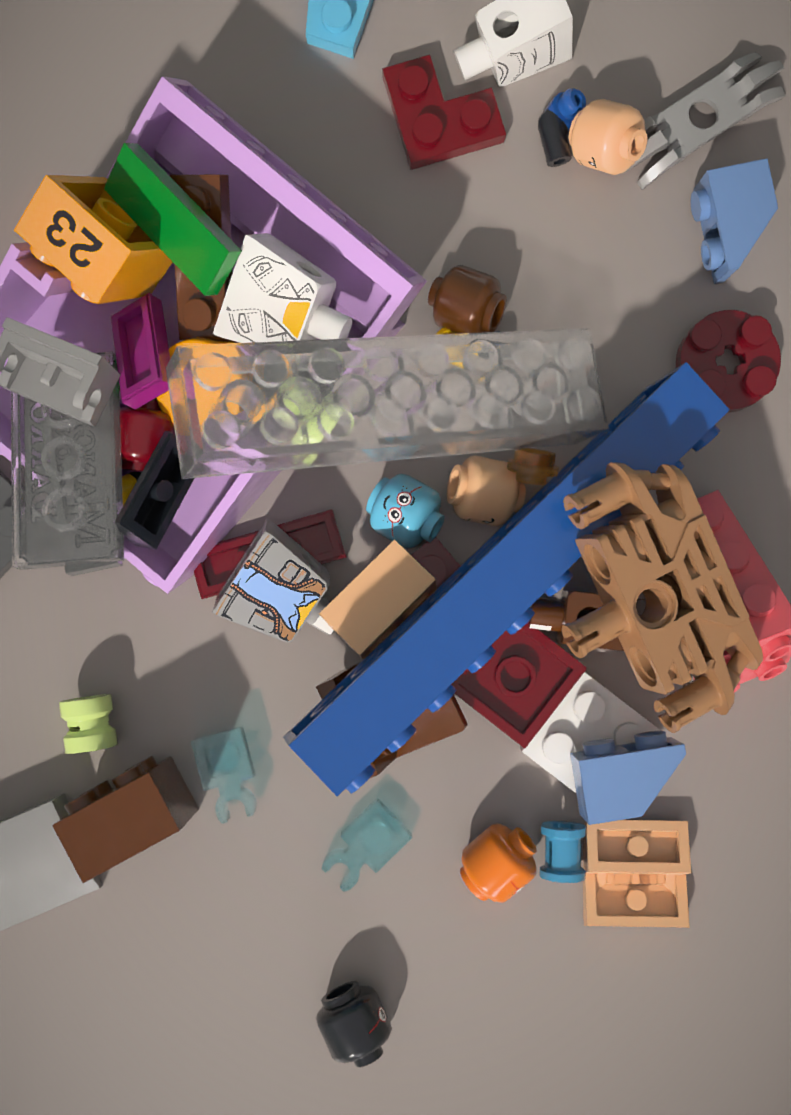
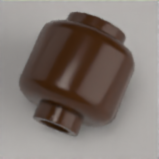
M464 265L451 268L444 277L438 276L432 283L428 295V304L433 306L435 324L440 328L449 329L451 332L458 333L471 340H477L487 332L491 334L495 332L502 320L507 303V297L501 293V284L498 279Z

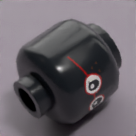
M351 981L328 992L321 999L323 1006L317 1013L316 1021L334 1061L340 1063L354 1062L355 1066L359 1068L379 1059L384 1052L381 1046L388 1040L392 1027L376 991L370 986H359L357 981Z

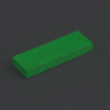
M124 143L104 186V190L204 296L218 295L242 250L138 143Z

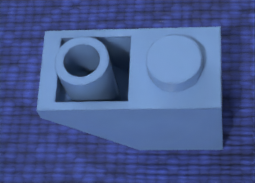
M768 158L707 170L693 189L694 191L690 199L691 212L696 222L700 221L704 236L701 244V258L705 269L711 270L714 284L724 283L739 269L778 209Z
M665 731L639 733L634 735L635 743L615 746L613 739H600L583 743V751L570 753L580 815L588 825L642 817L686 756L685 744L672 737H667Z

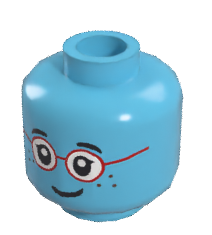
M397 474L391 479L384 477L373 489L366 505V511L370 514L372 529L391 541L395 539L406 549L416 547L423 540L433 541L445 520V516L439 513L441 508L439 493L407 474Z

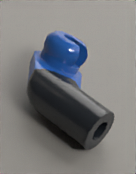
M569 88L565 92L558 93L538 119V130L548 167L561 166L572 159L566 134L576 114L586 107L584 94L576 88Z

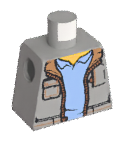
M266 519L217 595L212 613L284 642H292L305 622L329 636L334 630L319 615L331 602L323 597L330 585L329 571L274 522Z

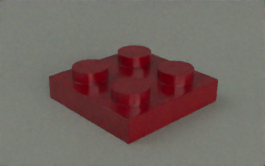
M529 622L512 635L505 631L491 645L496 650V653L482 668L475 673H471L466 669L452 683L456 688V696L524 749L587 669L586 666L541 631L529 628Z

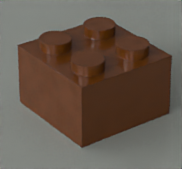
M152 755L113 778L112 782L115 787L112 788L109 781L106 780L64 805L68 815L52 826L82 883L91 880L177 833L199 810L171 756L156 763Z

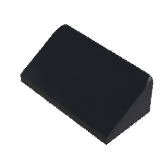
M164 431L114 522L126 538L136 546L157 550L204 462L201 456L171 431Z

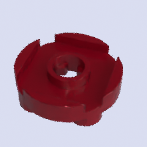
M722 310L707 315L689 330L678 347L676 368L687 362L730 409L727 412L730 413L743 410L755 404L774 389L781 367V353L776 337L772 333L771 324L767 319L762 316H752L747 312L739 310ZM725 349L731 350L733 355L739 358L740 365L734 367V374H727L725 366H717L716 358L722 356Z

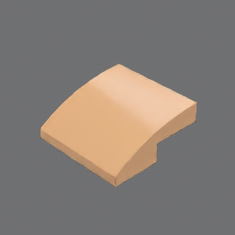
M617 820L588 825L585 821L586 834L583 844V868L586 870V879L583 881L584 926L690 928L686 874H691L688 821Z

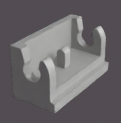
M6 317L2 325L4 330L0 336V386L95 427L120 374L103 356Z

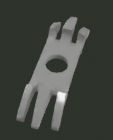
M757 52L747 54L733 61L723 72L662 112L644 120L646 133L648 134L654 130L656 133L647 140L646 149L640 159L635 161L627 171L666 148L669 152L638 180L637 184L641 190L650 185L668 169L682 162L686 156L741 120H746L763 107L784 98L786 95L782 86L759 92L750 102L746 98L752 91L784 69L782 62L778 60L760 66L746 73L736 83L733 78L762 59V56ZM703 102L712 106L716 112L715 124L705 129L693 125L689 119V109L692 105Z

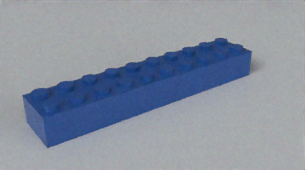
M687 362L646 387L283 736L288 746L337 797L345 789L350 794L357 791L373 775L375 768L371 763L386 748L391 753L397 751L413 736L416 728L412 723L427 708L434 713L450 700L456 692V688L452 683L466 669L471 673L478 671L496 653V650L491 645L505 631L512 635L529 622L535 614L530 606L544 593L548 597L553 596L571 580L573 574L568 569L582 557L575 539L585 534H593L592 531L600 526H608L610 521L622 516L620 509H617L590 523L589 526L581 530L568 517V515L579 510L574 507L565 511L564 497L605 478L606 467L610 462L624 463L632 469L649 470L650 473H656L658 467L662 464L675 465L682 470L684 464L680 459L691 448L697 452L712 441L720 432V429L715 424L730 409Z

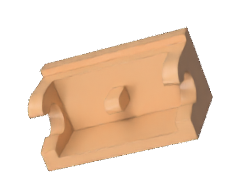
M394 539L319 615L363 660L437 589L436 579Z

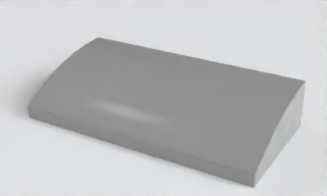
M64 793L0 820V931L100 889L103 886L99 875L82 883L52 826L68 815L64 807L68 803Z

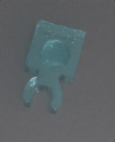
M240 726L193 739L191 745L203 791L214 788L219 789L220 797L215 806L218 820L222 824L230 820L228 802L233 799L240 800L244 804L247 817L253 816L257 808L256 798L248 788L244 787L242 782L254 778L256 775L244 727Z
M376 798L341 832V838L349 846L346 849L340 848L331 851L325 857L321 869L326 873L334 864L343 863L347 865L350 873L340 883V889L346 892L352 889L358 882L360 868L365 863L377 873L412 839V833Z

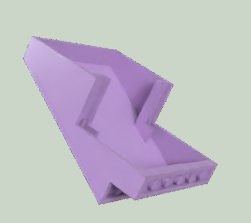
M162 76L125 143H138L168 175H229L231 240L240 249L245 235L268 233L335 279L336 288L329 307L351 317L352 326L347 339L340 348L317 338L311 351L310 365L319 366L326 361H337L345 365V373L339 377L328 374L324 376L325 386L329 390L342 392L343 398L403 328L405 323L400 318L427 280L187 80ZM111 168V170L109 171V173H108V175H107V177H106L107 179H108V177H109V175H110V173H111V171H112V168ZM28 242L11 244L0 265V336L4 330L2 325L6 317L101 355L118 372L111 316L139 298L103 304L91 303L74 292L70 285L71 281L56 267L49 266L37 259L31 253V245ZM174 263L171 264L152 295L162 301L169 348L183 341L179 340ZM233 341L247 353L253 363L254 346ZM118 379V381H117V408H120V407H129V406H127V405H125V404L122 403L121 392H120L119 389H118V382H119V379ZM0 386V455L5 456L22 471L21 395ZM307 392V400L309 402H311L315 406L322 405V403L316 401L312 397V395L309 392ZM257 397L254 407L223 421L214 435L196 436L179 429L178 438L201 456L204 462L157 550L136 546L121 532V555L140 570L148 582L160 587L169 594L191 578L196 567L208 557L207 554L218 542H221L298 452L293 449L291 440L283 435L275 437L262 428L278 401ZM338 401L335 404L325 406L333 410L340 401ZM39 404L33 410V419L38 424L50 421L53 411L47 406ZM40 408H47L51 411V415L42 420L37 419L34 414ZM298 414V416L296 417L294 423H296V422L298 421V419H299V417H300L299 414ZM35 427L33 428L34 433L44 437L43 432ZM34 437V446L36 443L45 442L44 438L36 439ZM34 450V455L43 460L47 456L46 453L43 456ZM34 460V469L36 466L48 465V461L36 462ZM119 468V478L130 472L140 471ZM34 472V481L36 479L40 480L39 488H43L51 483L50 478L37 475Z

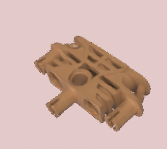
M610 462L606 467L605 478L574 494L571 493L565 496L563 500L565 511L574 507L579 510L568 515V517L581 530L589 526L590 523L617 509H620L622 516L610 521L608 526H600L592 531L593 534H585L575 539L603 606L572 623L563 625L562 635L564 638L574 637L573 640L566 644L579 659L618 637L639 685L645 690L666 695L675 689L673 683L684 685L692 680L690 675L692 674L695 679L694 681L654 702L655 712L666 711V713L658 716L663 726L671 733H676L683 726L711 710L720 715H727L734 704V689L741 680V673L745 668L757 670L763 661V652L750 623L749 614L708 519L703 514L693 488L684 473L675 465L662 464L658 467L656 473H650L649 470L632 469L624 463ZM649 490H656L658 504L655 503ZM643 593L646 599V608L643 614L639 616L637 614L636 602L639 595ZM725 650L731 656V659L729 660L727 665L723 655Z

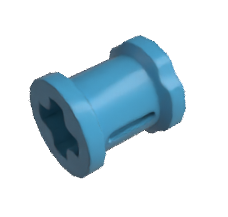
M566 821L543 822L541 834L545 835V865L540 867L539 876L544 880L558 883L584 881L586 879V870L581 867V838L585 837L586 826L581 823Z

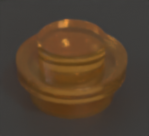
M517 447L514 450L513 459H509L507 462V469L516 472V481L521 483L546 485L547 477H556L559 473V467L555 465L556 453L551 451Z

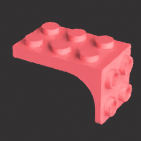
M719 490L697 498L703 514L708 519L749 614L750 623L763 652V661L757 670L745 668L741 673V680L734 689L735 693L740 688V684L756 677L760 681H766L778 676L787 669V663L791 657V604ZM725 650L723 655L727 665V663L731 659V656Z

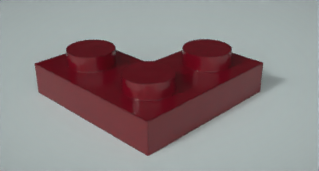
M430 54L382 68V78L410 170L505 142L506 132L492 87L444 101Z

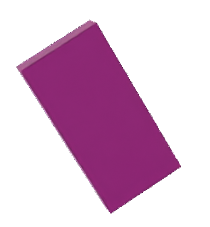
M147 293L111 316L117 369L120 374L121 399L123 404L133 409L141 407L175 387L162 301L151 293Z

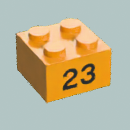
M46 175L14 229L16 233L31 245V253L43 263L56 267L71 281L70 285L74 292L91 303L103 304L140 298L147 293L152 294L173 262L104 190L108 179L90 176Z

